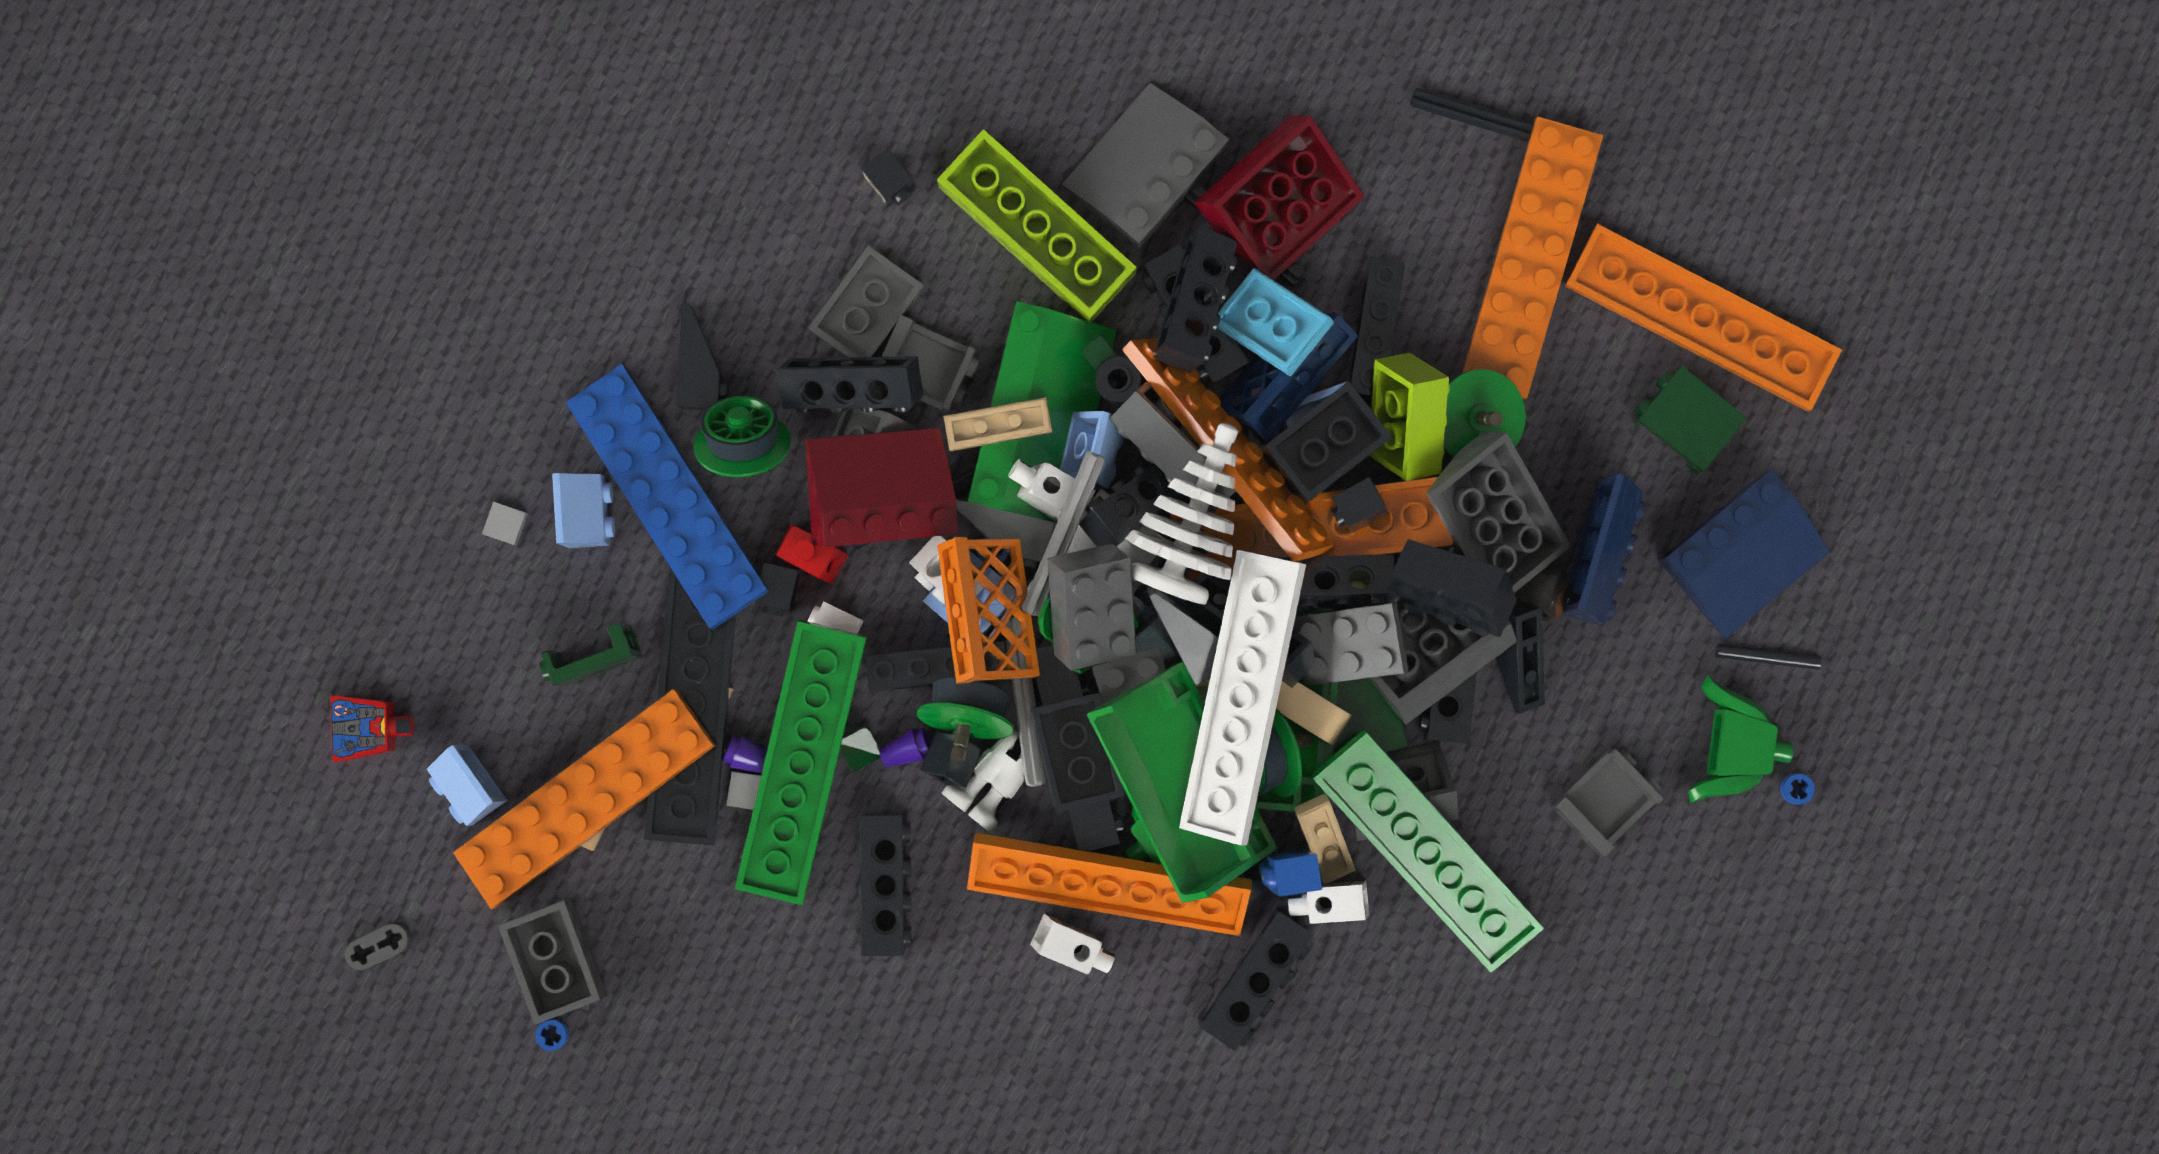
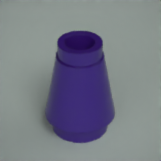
M913 728L884 747L879 748L881 760L886 768L924 761L931 745V740L924 728L919 730Z
M732 735L723 761L729 763L730 768L762 773L767 750L743 735L741 738Z

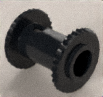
M1115 356L1104 361L1098 368L1095 377L1096 388H1098L1097 391L1100 392V396L1110 401L1116 408H1120L1137 389L1147 382L1145 377L1126 356ZM1126 379V385L1119 389L1120 383Z

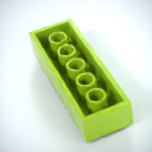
M984 129L937 179L939 189L1088 322L1092 323L1136 275L1137 267Z

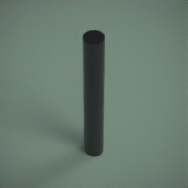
M1723 644L1716 645V658L1819 670L1821 667V656Z

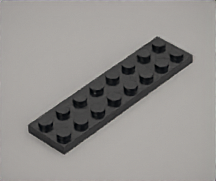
M671 567L669 571L657 701L672 689H677L716 746L648 796L644 840L715 845L737 614L715 629H710Z

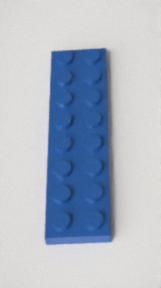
M623 364L619 365L565 402L710 629H715L770 591L626 366Z

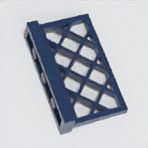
M1322 311L1332 318L1334 324L1291 377L1278 368L1273 370L1274 366L1256 355L1219 398L1221 401L1220 406L1228 416L1235 418L1237 421L1255 430L1263 439L1270 441L1358 337L1339 314L1332 311L1328 314ZM1264 369L1263 375L1254 378L1258 371ZM1261 387L1260 393L1251 396L1252 389ZM1242 395L1241 401L1231 405L1237 396Z

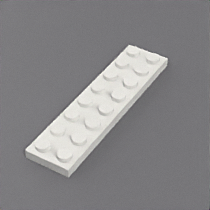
M1237 550L1179 826L1181 829L1238 845L1248 844L1306 564Z

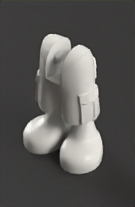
M1013 729V733L1010 736L1000 738L991 749L988 748L980 755L973 770L975 774L970 778L966 788L948 785L941 793L966 812L979 791L986 783H990L992 788L968 814L990 833L998 825L995 811L1003 796L1006 799H1012L1025 779L1022 753L1019 755L1020 758L1017 762L1006 754L1009 749L1013 748L1015 741L1019 738V732Z

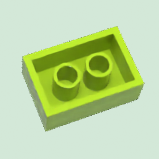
M1411 353L1375 359L1371 410L1392 438L1369 456L1405 481L1441 474L1442 459L1445 453L1443 446L1445 427L1447 425V396L1450 391L1449 377Z

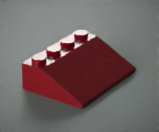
M1290 115L1194 203L1215 232L1238 241L1235 252L1252 270L1255 268L1270 279L1275 280L1365 196L1313 118L1305 115Z
M940 428L805 439L812 544L821 547H835L958 534L956 497Z

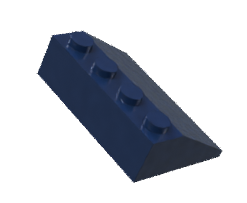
M1771 469L1756 477L1662 556L1658 562L1720 635L1727 639L1830 551L1795 496Z
M1616 473L1597 483L1563 602L1567 601L1569 597L1570 600L1567 606L1562 607V611L1564 609L1562 615L1595 625L1605 624L1606 619L1611 620L1617 604V601L1613 600L1616 586L1621 587L1624 581L1626 567H1622L1625 554L1631 553L1636 539V535L1632 534L1635 521L1639 522L1645 509V502L1641 501L1643 491L1623 474Z

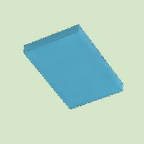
M1253 268L1217 313L1221 316L1217 327L1219 330L1290 377L1334 324L1331 317L1255 268Z

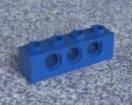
M1305 848L1272 853L1264 857V863H1259L1262 884L1267 886V888L1269 887L1279 897L1322 890L1317 854Z

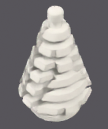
M1227 423L1219 424L1214 435L1216 437L1213 445L1204 443L1197 451L1207 456L1205 464L1202 465L1189 461L1183 469L1199 477L1197 484L1179 478H1174L1168 487L1191 497L1189 504L1160 495L1153 504L1167 512L1182 517V523L1147 512L1139 521L1153 530L1174 538L1175 541L1165 540L1138 530H1132L1125 538L1141 549L1167 559L1163 568L1145 563H1133L1131 565V577L1173 596L1205 605L1209 596L1208 590L1184 578L1186 567L1218 578L1231 579V567L1192 548L1193 546L1200 547L1209 552L1232 557L1233 546L1230 543L1203 532L1200 528L1201 525H1204L1208 528L1233 535L1234 523L1207 511L1210 504L1230 512L1235 510V500L1215 492L1217 484L1235 489L1236 478L1222 472L1225 464L1236 467L1237 455L1229 452L1238 434V430L1234 426Z

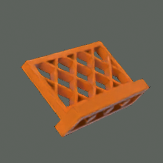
M954 537L937 545L956 684L979 680L1034 678L1040 676L1031 614L1022 609L1028 590L1020 539L967 540V537ZM1001 548H1010L1012 563L1008 568L996 557ZM969 549H976L985 558L978 569L970 561ZM990 564L1003 575L996 586L983 574ZM1007 580L1016 588L1017 597L1013 602L1000 591ZM977 581L990 592L984 603L975 596L974 586ZM995 598L1007 609L1001 620L988 609ZM1012 614L1021 623L1022 631L1018 636L1006 626ZM982 616L995 627L988 638L980 631L979 620ZM999 633H1002L1012 643L1006 654L993 644ZM1017 649L1025 656L1027 669L1020 670L1010 660ZM987 650L1000 661L994 671H986L984 655Z

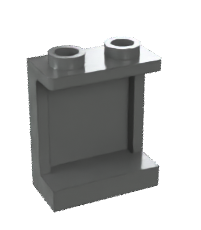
M900 315L882 357L918 356L923 397L919 401L949 415L953 407L956 409L960 408L966 394V390L962 389L967 376L973 378L980 363V359L976 358V348L964 346L914 324L913 320ZM878 380L879 384L886 386L882 381Z
M1608 749L1550 805L1583 841L1601 857H1605L1614 848L1613 844L1654 804H1659L1664 800L1658 793L1661 787L1649 775L1646 774L1643 777L1634 768L1637 762L1624 749L1620 751Z

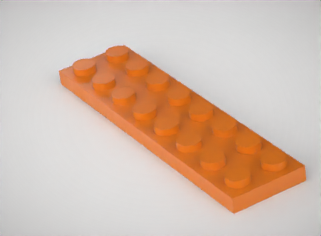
M1538 116L1535 119L1462 373L1476 369L1498 372L1507 377L1516 386L1522 399H1527L1604 135Z
M1599 224L1594 227L1564 285L1566 288L1807 412L1813 409L1842 352V349Z
M1158 338L1131 340L1122 350L1200 447L1204 443L1213 445L1216 437L1214 435L1218 425L1221 423L1230 424L1238 430L1235 442L1232 443L1229 450L1230 453L1237 455L1236 467L1225 464L1222 472L1236 478V492L1291 560L1296 562L1325 554L1333 546V543L1327 537L1326 529L1311 518L1306 511L1304 502L1298 496L1293 495L1285 486L1283 476L1268 465L1263 459L1261 449L1256 444L1250 442L1242 433L1240 423L1235 418L1228 416L1220 406L1221 401L1218 396L1212 391L1207 390L1199 380V373L1195 369L1188 373L1153 358Z
M1438 477L1375 485L1389 514L1354 533L1349 530L1347 525L1341 528L1331 509L1336 507L1332 497L1344 490L1320 493L1306 504V511L1314 521L1320 523L1326 529L1327 537L1333 543V546L1325 554L1319 556L1401 554L1408 539L1439 549L1454 547L1453 539L1426 495V492ZM1246 503L1236 504L1234 512L1221 508L1214 512V514L1234 523L1233 535L1201 525V529L1206 533L1220 538L1233 546L1232 557H1226L1209 551L1205 554L1231 567L1232 573L1237 550L1270 557H1289ZM1170 513L1171 520L1182 523V517ZM1193 569L1186 579L1196 580L1203 572Z
M672 689L454 851L453 854L490 909H496L716 745L679 691Z
M975 833L967 890L1240 936L1251 893L1252 880L1236 877L1208 898L1182 903L1162 864Z

